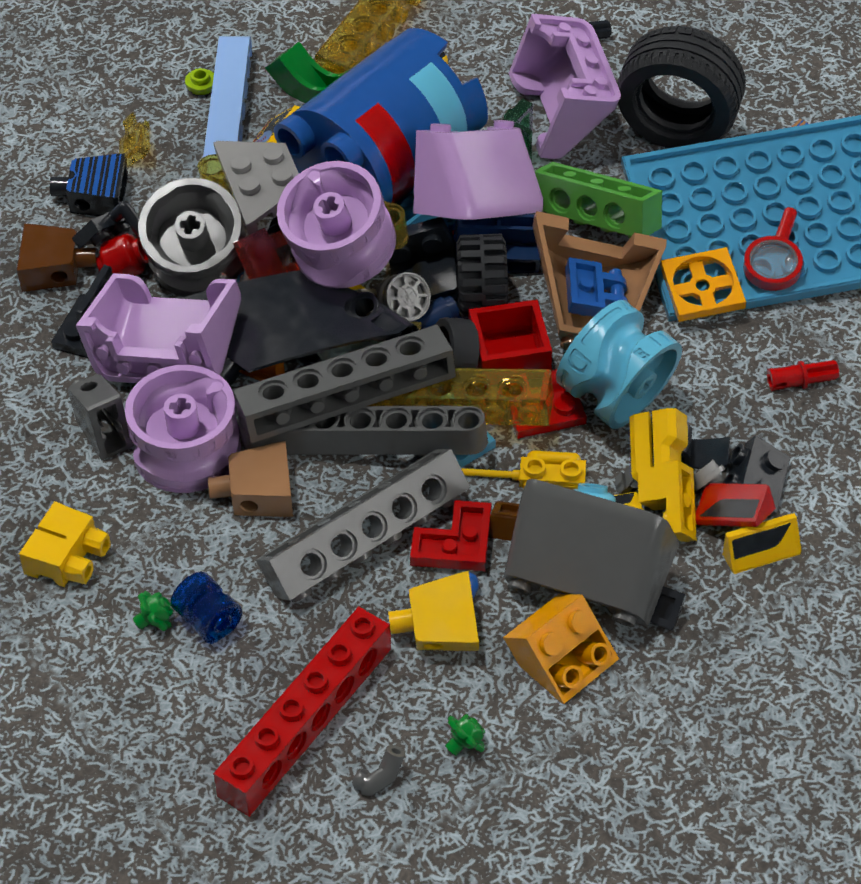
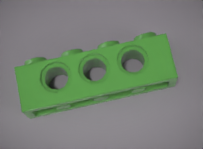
M551 162L535 170L544 198L543 212L567 217L576 224L597 226L604 232L622 233L628 235V238L634 232L651 235L662 228V190L557 162Z

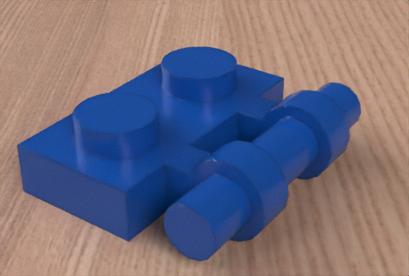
M568 258L565 266L568 313L594 317L602 309L615 301L626 300L628 302V299L624 296L627 291V282L625 277L622 276L620 269H611L609 273L602 272V263Z

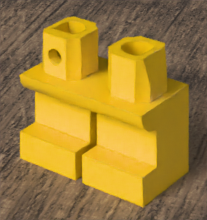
M54 501L39 523L38 529L34 530L20 551L19 557L25 575L37 579L42 575L53 579L57 585L65 587L68 581L86 585L94 570L92 560L84 558L86 553L103 557L111 547L108 533L95 528L93 516Z

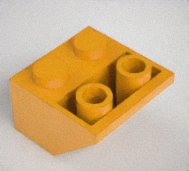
M583 594L556 595L503 637L518 665L562 704H565L619 660Z

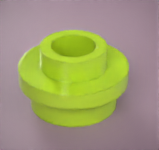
M198 68L189 72L185 77L186 88L195 95L210 93L212 91L214 73L204 68Z

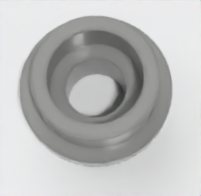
M712 460L695 473L694 489L696 492L702 487L705 489L709 483H720L723 481L724 478L720 473L725 470L724 466H718Z

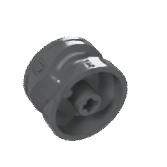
M184 178L160 187L145 203L138 223L139 237L153 275L166 290L175 295L187 297L206 291L209 284L215 279L235 280L245 270L249 257V243L239 207L233 196L225 188L206 179Z

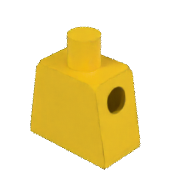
M469 571L460 572L409 589L410 609L388 611L391 635L414 631L417 650L479 651Z

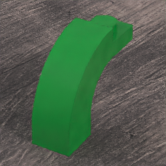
M300 42L291 46L265 67L271 77L288 95L303 103H307L346 73H332L322 68Z

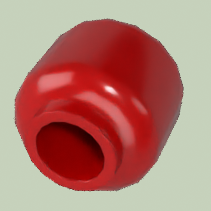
M128 233L104 241L100 246V256L96 257L99 271L103 265L111 266L112 273L134 276L141 275L145 271L146 264L149 262L140 239Z

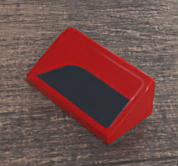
M709 483L703 491L695 513L696 524L758 527L776 509L771 489L766 484Z

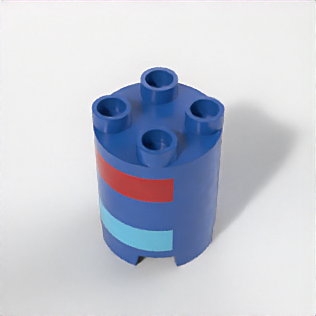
M409 28L394 39L386 42L274 127V136L277 143H286L298 173L316 164L329 161L350 162L366 169L375 178L384 198L385 207L388 210L414 189L416 131L430 130V124H450L451 131H478L487 124L488 108L482 86L478 78H473L462 84L453 70L439 56L447 47L448 42L427 30Z

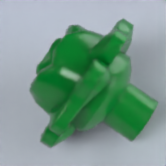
M145 590L143 593H140L138 595L140 613L133 617L135 625L141 630L149 624L157 626L162 631L172 627L169 617L174 611L171 608L170 601L163 597L160 592L151 595Z
M464 714L459 720L451 715L448 717L452 738L445 747L453 755L457 756L463 748H475L479 752L485 750L482 739L486 732L475 718L470 717L468 714Z

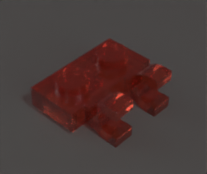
M264 227L233 242L249 280L300 270L295 261L282 266L275 249L288 243L280 230L268 235Z

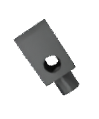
M101 374L74 381L68 388V393L76 421L101 461L133 447L134 444L129 437L125 410L119 393ZM99 419L108 422L109 426L105 431L101 430L104 426Z

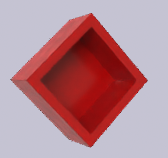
M538 299L469 309V319L475 324L479 336L480 345L477 371L482 389L513 385L512 378L526 376L528 382L547 380L546 371L552 370V348Z

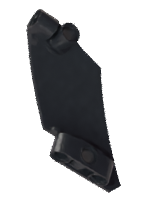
M300 270L237 282L241 293V303L221 376L231 387L241 374L239 372L241 369L251 373L292 359L371 340L384 342L418 331V328L415 324L382 304L373 293H359L350 288L335 289L323 287L309 280ZM206 291L180 298L208 300Z

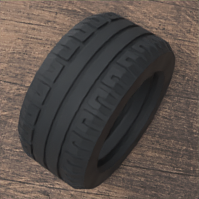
M667 26L646 33L631 47L617 82L621 92L618 107L629 126L640 136L665 148L720 140L726 136L735 122L746 89V76L742 64L735 53L719 38L693 27ZM668 75L690 80L702 88L710 99L705 101H685L672 97L658 88L652 77Z

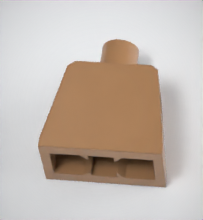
M286 441L231 453L228 456L229 475L208 477L210 499L231 497L234 515L293 517Z

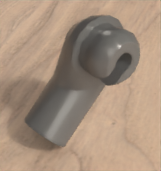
M395 745L387 746L379 768L372 774L366 769L358 771L352 781L353 787L360 790L363 796H374L396 780L404 760L405 751Z

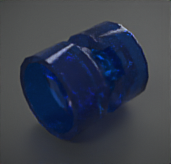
M200 571L186 577L177 586L171 597V607L186 623H190V626L206 643L213 644L234 631L242 618L243 609L230 595L222 592L221 586L207 572Z

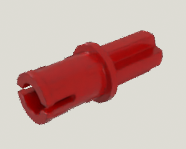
M835 360L811 364L798 361L797 365L768 368L767 381L771 391L799 386L806 389L808 384L837 379L839 377V367Z

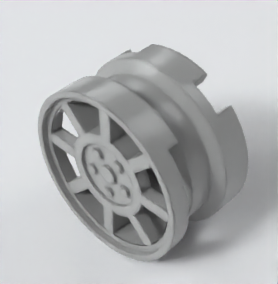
M405 272L387 277L380 282L376 289V292H378L377 299L408 321L421 318L430 306V289L425 280L415 273ZM419 284H421V286L423 287V289H424V294L422 293V290H421Z

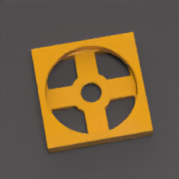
M727 247L661 260L660 268L678 322L746 308V299ZM719 264L724 268L726 275L711 277L706 274L703 265ZM689 268L692 276L690 282L674 285L673 278L676 272ZM704 281L709 284V288L702 291L696 287V284ZM731 288V293L728 297L716 304L714 298L716 291ZM693 296L700 300L701 306L689 303L683 298Z

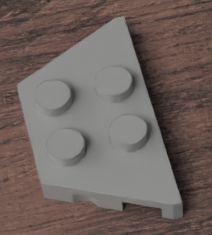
M213 142L215 153L233 198L239 207L247 233H254L258 230L257 223L267 215L273 218L277 216V206L283 190L299 174L286 143Z

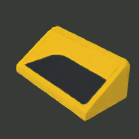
M795 513L764 521L758 527H744L725 533L722 555L732 573L737 574L800 555L801 543L797 516Z

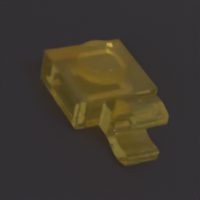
M134 112L123 120L125 135L119 140V154H125L127 167L132 166L139 159L145 158L151 147L149 122L146 120L142 123L137 122Z

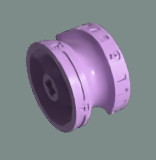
M329 161L316 164L296 175L287 184L280 196L277 206L278 224L288 245L291 247V252L300 271L312 282L323 287L335 289L360 285L377 275L392 257L396 246V232L393 221L385 207L384 198L375 178L361 166L344 161Z
M174 365L148 374L130 391L125 404V416L129 437L136 445L133 458L139 474L148 483L164 491L191 493L209 488L208 477L229 475L228 456L231 453L240 452L241 443L236 419L234 394L230 385L222 376L201 366Z

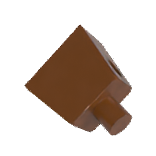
M24 224L17 265L22 292L76 285L79 268L98 267L96 263V257L98 256L97 247H83L79 249L72 240V237L77 233L72 228Z

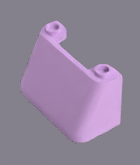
M531 14L510 68L509 76L519 93L527 96H540L550 122L548 132L538 136L536 148L540 158L558 159L564 157L615 110L620 100L621 92L591 24L583 19L574 17Z
M494 120V126L487 127V130L451 131L450 124H430V130L416 131L414 214L476 220L533 214L536 211L543 212L544 198L521 129L514 127V121Z
M113 273L76 324L92 368L97 374H101L108 381L138 383L148 374L174 365L201 366L221 376L241 303V293L237 281L234 279L213 280L206 290L208 300L151 297L148 287L138 276Z

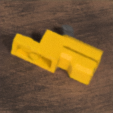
M676 408L652 411V417L650 412L631 415L629 417L631 464L624 473L620 472L615 478L617 492L619 494L630 493L635 488L638 490L639 503L652 510L666 509L663 513V518L668 521L679 541H696L693 468L681 462V453L688 445L687 415Z

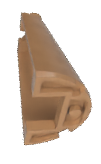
M536 211L533 219V232L562 349L567 350L578 333L593 318L591 316L568 313L565 273L568 258L602 263V272L609 273L611 269H620L622 276L625 277L627 282V291L624 296L634 308L640 311L666 248L667 239L634 232L623 247L566 235L569 229V218Z

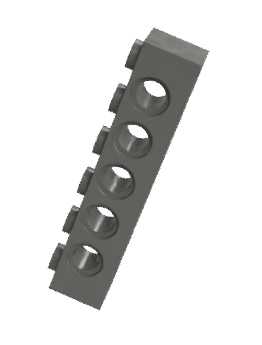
M438 325L421 329L234 389L233 394L238 417L250 442L254 443L454 378L456 373L453 350Z
M435 449L257 558L256 561L277 599L291 600L292 602L300 601L312 593L311 587L321 581L327 583L338 578L343 573L341 568L351 562L358 564L373 555V548L381 543L388 545L397 541L403 536L402 530L410 525L416 527L429 521L432 518L431 512L439 507L447 508L454 505L455 500H461L460 494L471 487L451 449ZM425 481L429 485V494L426 498L422 494V485ZM397 499L400 504V512L395 517L392 512V504ZM366 517L371 524L367 535L362 531V523ZM338 536L341 547L339 552L334 554L331 544L334 537ZM307 555L310 559V568L304 574L301 569V560Z

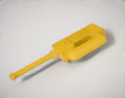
M533 450L527 454V457H521L520 470L461 469L465 476L512 478V480L519 481V487H523V489L527 480L536 479L573 490L578 489L579 483H585L586 460H581L577 453Z

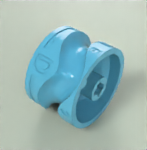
M618 300L609 304L583 327L569 345L556 372L557 383L573 397L580 398L585 393L594 394L597 399V407L594 410V414L612 429L625 426L630 422L629 417L631 415L640 413L654 401L670 380L682 355V346L665 331H657L649 335L643 334V314L626 300Z

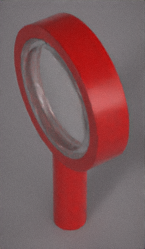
M787 207L784 209L775 236L761 237L753 241L746 249L743 263L744 273L747 279L760 289L767 291L787 289L794 285L801 275L803 266L802 253L797 245L788 240L797 216V211L794 208Z

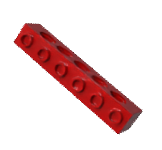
M357 607L213 773L218 798L248 817L251 816L391 650L389 623L363 608Z

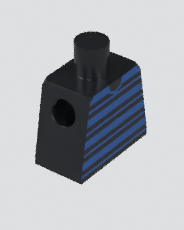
M125 154L75 158L71 161L69 177L50 178L51 196L67 197L70 213L99 217L112 211L120 202L125 200L128 182Z

